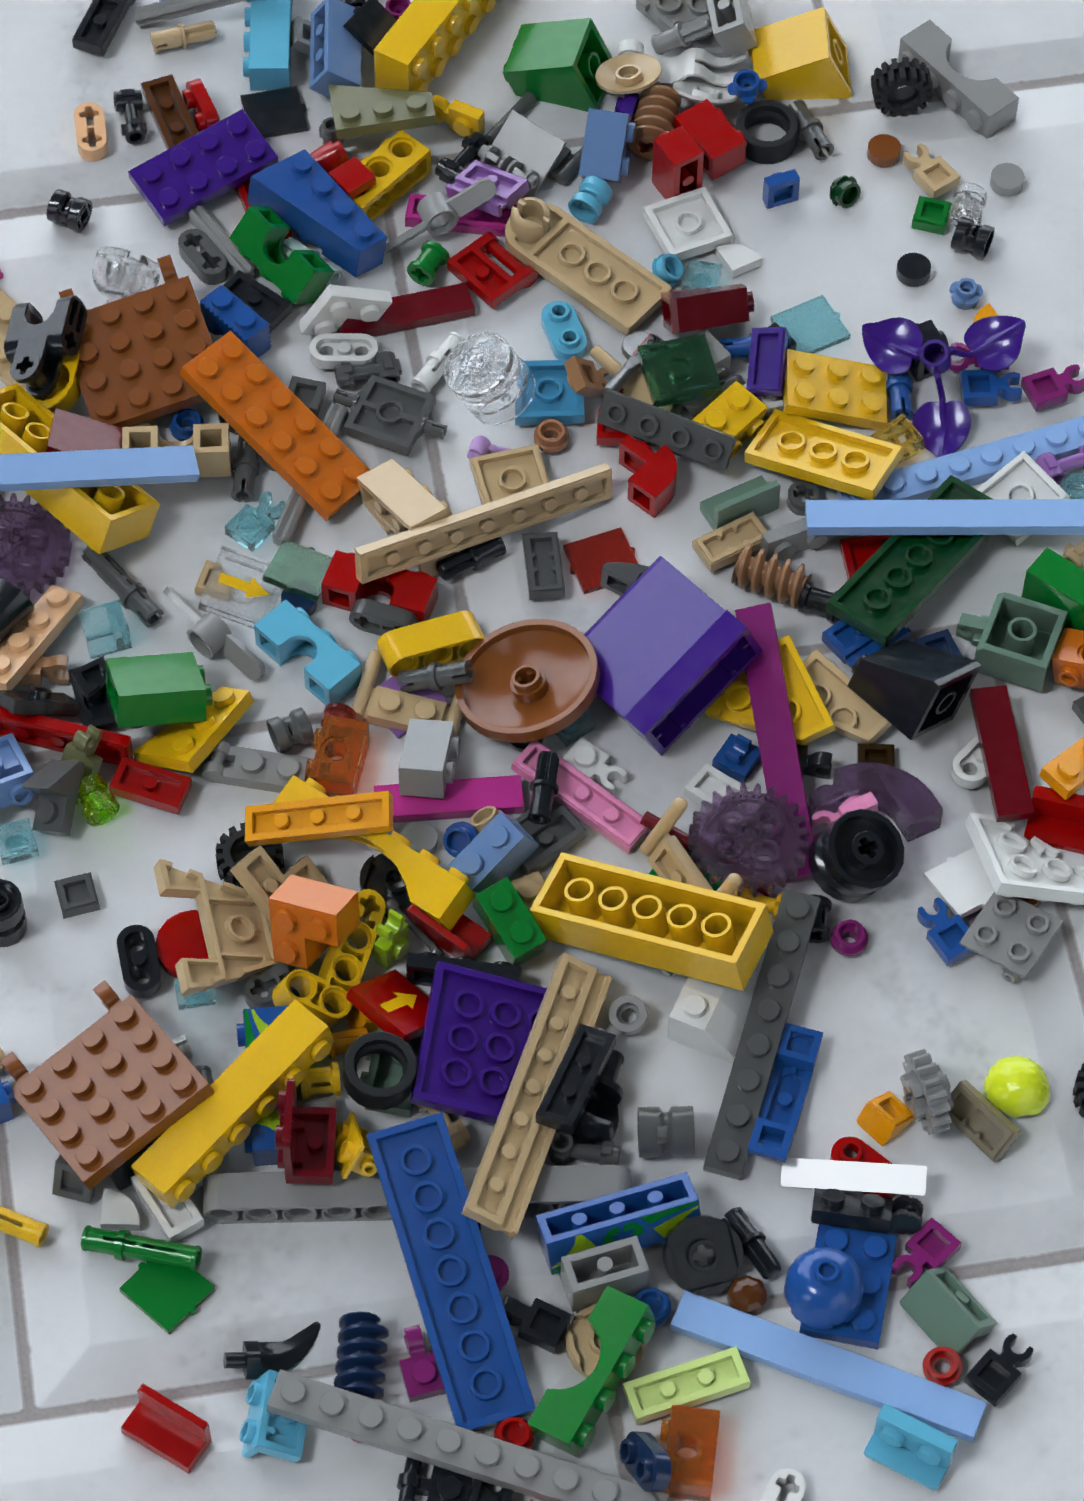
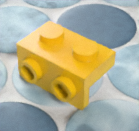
M736 380L692 420L735 436L736 443L731 455L732 458L742 447V442L747 437L754 438L765 424L763 419L767 406Z

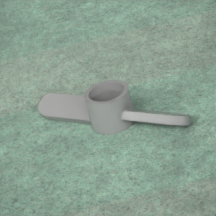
M488 178L481 179L451 198H448L443 192H433L426 195L417 205V212L423 222L388 242L385 252L390 253L425 231L432 235H442L451 231L456 226L458 218L495 196L497 191L495 183Z
M170 586L163 590V593L196 622L187 631V636L193 647L201 655L210 659L220 652L253 681L265 675L264 663L232 634L227 624L218 615L209 612L203 616Z

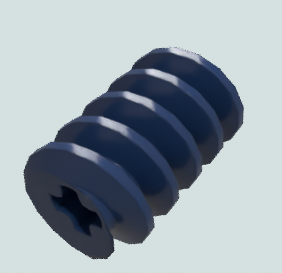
M358 1311L344 1314L339 1318V1328L341 1330L338 1333V1343L340 1345L336 1352L339 1360L335 1364V1371L338 1375L334 1378V1387L375 1400L384 1397V1389L376 1385L385 1382V1374L378 1370L386 1367L387 1361L379 1355L388 1351V1345L380 1340L389 1336V1329L378 1325L381 1319L377 1315Z

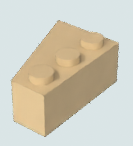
M393 458L357 477L364 506L387 535L393 532L398 534L452 515L446 502L443 500L438 501L426 484L421 485L407 467L402 468ZM457 552L418 565V571L425 572L433 577L438 574L436 564Z

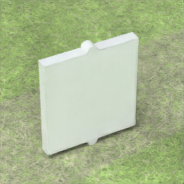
M975 847L954 858L947 857L946 862L924 872L926 881L955 916L959 914L962 919L982 909L994 892Z

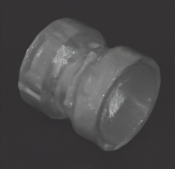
M974 183L958 185L955 188L953 204L950 206L948 214L949 222L956 227L960 218L966 217L972 219L974 224L980 226L983 216L982 210L986 205L988 196L986 190Z

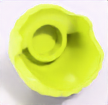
M1009 1056L998 1060L990 1068L985 1077L984 1094L986 1099L1007 1116L1016 1119L1025 1115H1037L1046 1108L1050 1099V1084L1044 1070L1035 1061L1022 1056Z

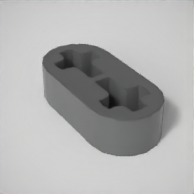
M189 229L180 234L178 238L179 254L194 274L203 283L208 285L222 283L228 276L227 259L205 232L199 229ZM196 246H200L199 252L195 248ZM206 262H208L211 265V267L206 268Z
M364 598L355 601L349 615V621L354 627L379 636L393 629L419 623L417 616L408 610Z
M278 963L252 975L244 985L246 1004L250 1008L274 1007L272 992L275 986L290 972L302 968ZM310 966L306 971L313 973ZM289 986L291 992L295 996L300 997L298 991L294 987ZM261 987L263 991H268V996L262 998L260 994H255V989Z

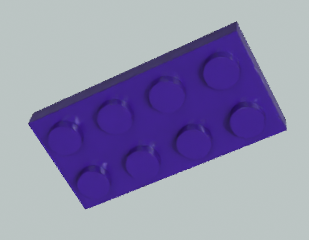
M241 109L129 170L128 174L131 182L165 227L187 215L190 209H195L197 205L203 206L249 181L252 175L278 163L279 160L277 154L245 111Z

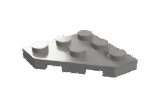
M636 0V9L663 32L674 28L675 24L680 21L686 23L703 15H709L706 0ZM713 33L692 41L691 45L686 48L681 46L685 50L694 47L702 48L716 57L727 58Z

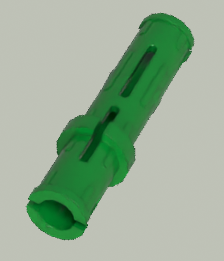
M87 1225L81 1237V1249L83 1251L114 1255V1259L120 1261L131 1258L196 1272L202 1258L201 1246L132 1235L130 1230L122 1228L119 1232Z

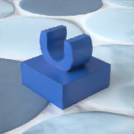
M731 733L713 758L712 766L744 784L761 760L759 748L752 744V740L738 733L736 736Z

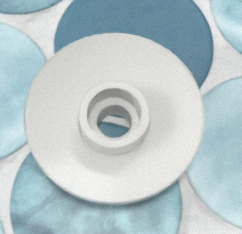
M682 80L673 84V89L681 97L694 102L693 106L705 99H708L713 106L725 105L738 100V96L729 95L726 86H716L710 82Z

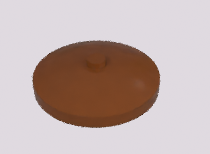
M550 619L518 621L489 633L483 640L481 639L471 648L463 661H471L472 666L467 667V670L474 668V681L469 684L455 685V696L464 719L478 733L502 742L521 743L535 741L565 729L587 710L599 687L600 666L592 644L575 627Z

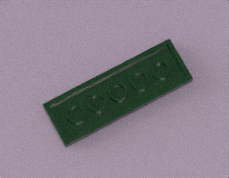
M950 475L927 500H987L992 498ZM892 535L827 601L826 611L883 646H886L991 535Z

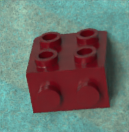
M287 1078L286 1090H279L280 1125H276L275 1148L278 1149L277 1167L284 1168L285 1180L288 1184L333 1185L337 1107H298L295 1078Z

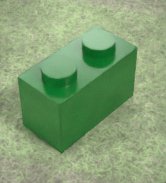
M508 877L503 878L475 895L473 908L488 932L492 935L494 942L507 962L514 966H519L544 951L547 939Z

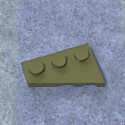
M328 84L337 140L436 125L431 92Z

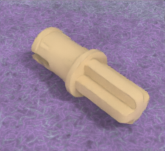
M209 20L186 26L178 23L177 27L152 31L150 36L154 53L182 46L184 49H187V44L216 38L217 32L214 22Z

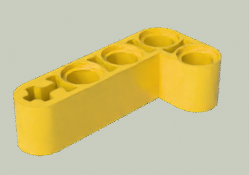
M365 889L358 893L360 918L363 917L365 919L347 937L355 943L356 948H353L348 943L347 938L339 947L329 945L318 976L302 969L290 972L275 986L272 992V1000L275 1006L290 1005L296 999L328 1025L329 1029L334 1027L349 1013L353 1004L345 997L350 987L361 982L377 937L376 927L382 922L385 914L386 905L381 894L371 889ZM335 970L343 974L345 981L337 976ZM289 986L294 987L300 997L295 996ZM324 1003L329 1004L334 1013H330L325 1008Z

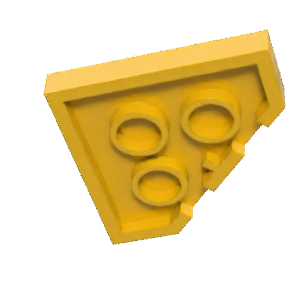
M790 635L778 639L796 742L803 746L835 731L836 728ZM744 670L708 707L705 714L709 718L756 732L746 671Z

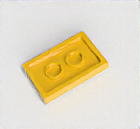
M787 349L783 388V413L883 431L887 425L886 373L872 364Z

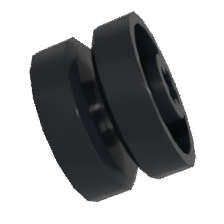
M866 809L846 812L816 834L809 847L808 865L814 881L823 892L840 901L855 902L868 898L894 880L904 864V845L899 831L888 818L876 811Z

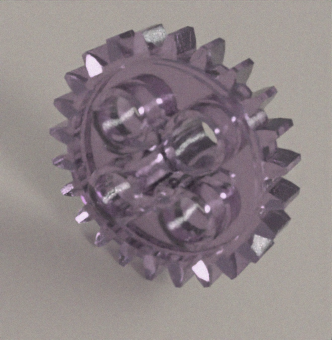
M15 493L11 494L10 501H5L0 494V526L6 527L0 528V578L15 585L28 598H30L32 588L43 594L45 583L55 586L56 577H63L65 566H69L72 542L69 541L70 530L64 529L63 523L55 519L50 512L44 511L38 502L35 505L30 504V495H27L20 502L17 500ZM23 563H27V564H30L31 566H24V565H22V564H23Z
M741 783L740 792L736 793L728 785L726 786L724 797L715 791L712 792V803L702 800L701 812L694 811L692 822L694 824H689L688 836L690 838H688V850H692L691 859L694 863H699V870L702 874L710 872V885L715 884L719 880L724 882L731 873L739 874L742 878V883L736 890L737 896H741L745 888H750L752 896L757 897L759 887H763L768 894H772L773 883L785 888L786 876L796 879L797 867L804 868L806 858L804 855L809 853L810 843L808 841L810 830L805 829L806 817L798 816V804L787 807L788 795L785 794L779 799L774 798L775 788L773 787L766 794L761 793L759 783L756 784L753 791H748L745 783ZM735 818L740 820V822L731 823L727 819ZM772 824L777 826V828L768 829L763 825ZM723 850H729L734 852L735 854L724 855L720 852ZM767 856L770 857L772 860L762 861L759 860L758 857Z

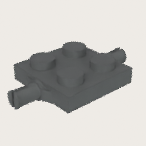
M373 374L370 376L366 386L358 394L354 395L336 389L333 396V403L351 408V413L344 425V435L409 456L417 439L422 434L426 433L443 440L447 432V425L429 420V416L436 405L435 395Z

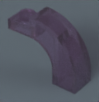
M854 763L836 768L832 785H822L816 788L812 794H809L808 808L811 819L813 814L821 810L837 813L838 807L849 797L854 795L862 796L871 791L878 801V811L888 815L896 823L907 842L939 829L941 825L943 808L931 790L910 773L886 764Z

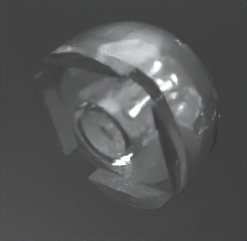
M100 247L93 261V283L97 290L107 297L106 302L109 303L158 286L161 276L159 264L141 255L140 260L129 256L130 251L126 249Z

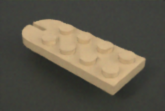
M535 197L522 198L517 201V208L512 206L510 218L505 227V244L509 252L626 336L634 332L662 305L661 292L672 291V287L557 206L544 203Z

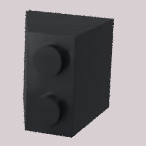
M903 639L890 646L887 644L870 655H862L852 667L854 673L847 686L908 739L912 740L954 719L982 665L969 658Z

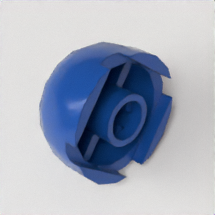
M823 1246L810 1248L797 1256L787 1271L783 1292L787 1304L791 1308L790 1312L797 1320L808 1327L827 1330L833 1329V1325L841 1324L844 1321L846 1324L854 1318L861 1308L864 1282L861 1269L851 1256L840 1249Z

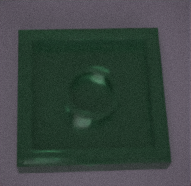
M705 334L637 346V355L653 406H667L716 397L722 394V386Z

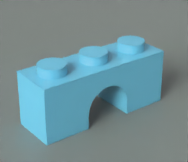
M285 599L254 624L256 645L280 666L294 656L304 655L314 659L304 667L305 688L329 709H332L359 686L362 666L359 658L352 651H345L340 647L328 630L318 628L302 608H295Z

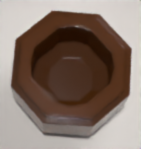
M746 1275L733 1280L727 1294V1301L730 1307L755 1316L762 1312L767 1301V1292L761 1280Z

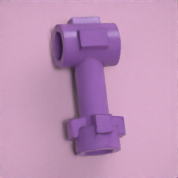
M1084 445L1078 447V454L1057 460L1053 453L1046 452L1038 456L1035 462L1059 485L1065 480L1066 475L1064 472L1080 467L1084 469Z

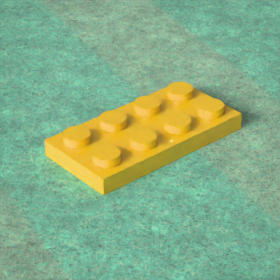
M774 409L745 450L744 456L745 463L867 500H874L902 459L903 450L902 446Z

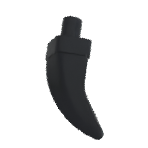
M314 1322L291 1338L281 1342L243 1341L242 1352H224V1368H242L245 1379H258L268 1370L279 1372L282 1369L286 1371L299 1362L309 1351L318 1336L321 1325L319 1322Z

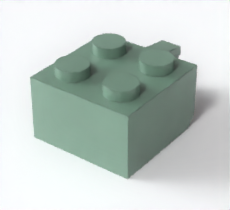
M1003 592L997 594L989 616L981 615L980 617L962 613L957 625L956 636L972 642L971 644L977 647L974 660L982 665L979 673L1042 692L1052 666V656L1065 627L1068 611Z

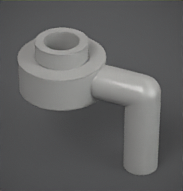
M620 996L613 1001L609 1009L611 1024L606 1030L602 1028L596 1029L615 1034L616 1041L621 1035H636L647 1025V1008L643 1001L636 996ZM626 1012H635L636 1019L632 1023H625L623 1021V1015Z

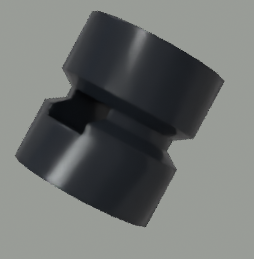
M0 879V947H9L18 943L24 937L27 930V918L22 894L18 887L11 881Z

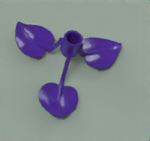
M1005 315L990 316L977 320L964 334V342L971 350L970 352L955 349L954 346L947 348L946 344L938 339H932L923 344V335L919 326L909 319L900 317L863 324L862 338L868 356L882 372L891 375H901L910 369L912 359H921L926 370L934 374L939 403L927 402L921 405L914 414L912 428L919 443L937 458L956 452L967 439L971 429V415L965 403L959 400L946 403L941 374L950 368L951 356L955 355L968 359L976 356L978 365L984 370H1004L1010 367L1020 354L1026 323L1021 318Z

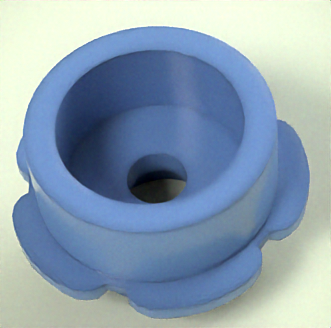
M962 278L959 282L954 281L949 289V292L952 294V303L962 310L973 309L980 301V297L983 296L982 286L976 284L970 278Z

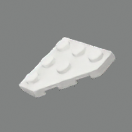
M969 813L965 826L996 895L1007 898L1035 899L1041 902H1062L1075 906L1084 905V866L1078 864L1073 868L1057 858L1060 851L1035 836L1028 840L1015 832L1013 829L1016 824L1011 821L996 823L995 815Z

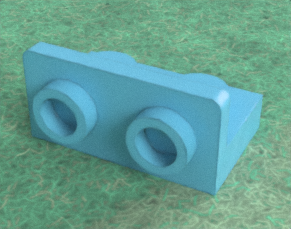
M268 1370L258 1379L253 1380L247 1390L246 1403L250 1406L248 1418L244 1421L240 1431V1441L243 1442L242 1456L251 1458L259 1452L296 1463L302 1458L307 1424L267 1412V1403L279 1372Z
M884 1403L877 1416L874 1433L865 1448L864 1455L936 1491L954 1459L958 1440Z

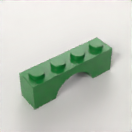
M607 1285L588 1318L594 1333L600 1339L601 1350L598 1363L593 1372L581 1383L565 1389L546 1390L527 1423L536 1438L576 1458L582 1447L587 1448L591 1444L596 1433L595 1425L602 1413H607L611 1409L616 1398L615 1390L622 1378L626 1379L631 1374L635 1366L637 1351L642 1343L646 1344L649 1342L654 1333L656 1319L649 1305Z

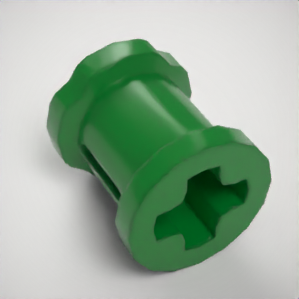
M435 241L424 243L421 247L422 253L416 261H411L407 267V273L411 279L422 286H431L436 279L435 274L440 266L447 264V260L450 259L448 251Z

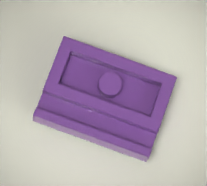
M474 160L457 175L454 184H447L445 186L447 196L451 198L481 179H491L496 185V194L476 209L499 218L503 215V209H510L530 191L527 179L478 160Z

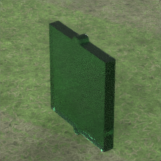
M283 541L264 573L262 581L285 589L288 594L295 593L317 602L322 594L321 583L332 557L315 551L313 547L306 548L291 541Z

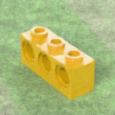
M399 130L391 138L385 139L380 147L369 157H364L361 160L376 176V184L352 200L373 222L431 172V150L403 130Z

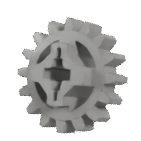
M925 1049L904 1055L905 1062H903V1067L906 1073L901 1076L900 1080L903 1085V1099L907 1109L911 1110L915 1120L918 1119V1122H922L923 1130L927 1131L928 1135L950 1129L949 1123L952 1120L948 1111H951L954 1104L951 1099V1085L947 1075L942 1073L939 1064L937 1065L936 1062H932L931 1054L926 1053Z

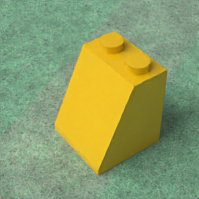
M825 7L754 29L758 46L748 49V54L753 63V71L759 75V79H765L767 82V89L762 92L766 100L845 99L852 97L847 45Z

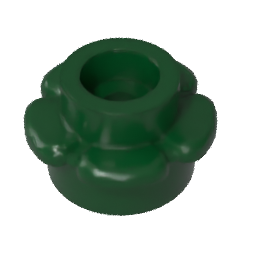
M845 175L833 181L830 186L829 198L835 206L841 205L844 208H848L856 203L861 189L854 177Z

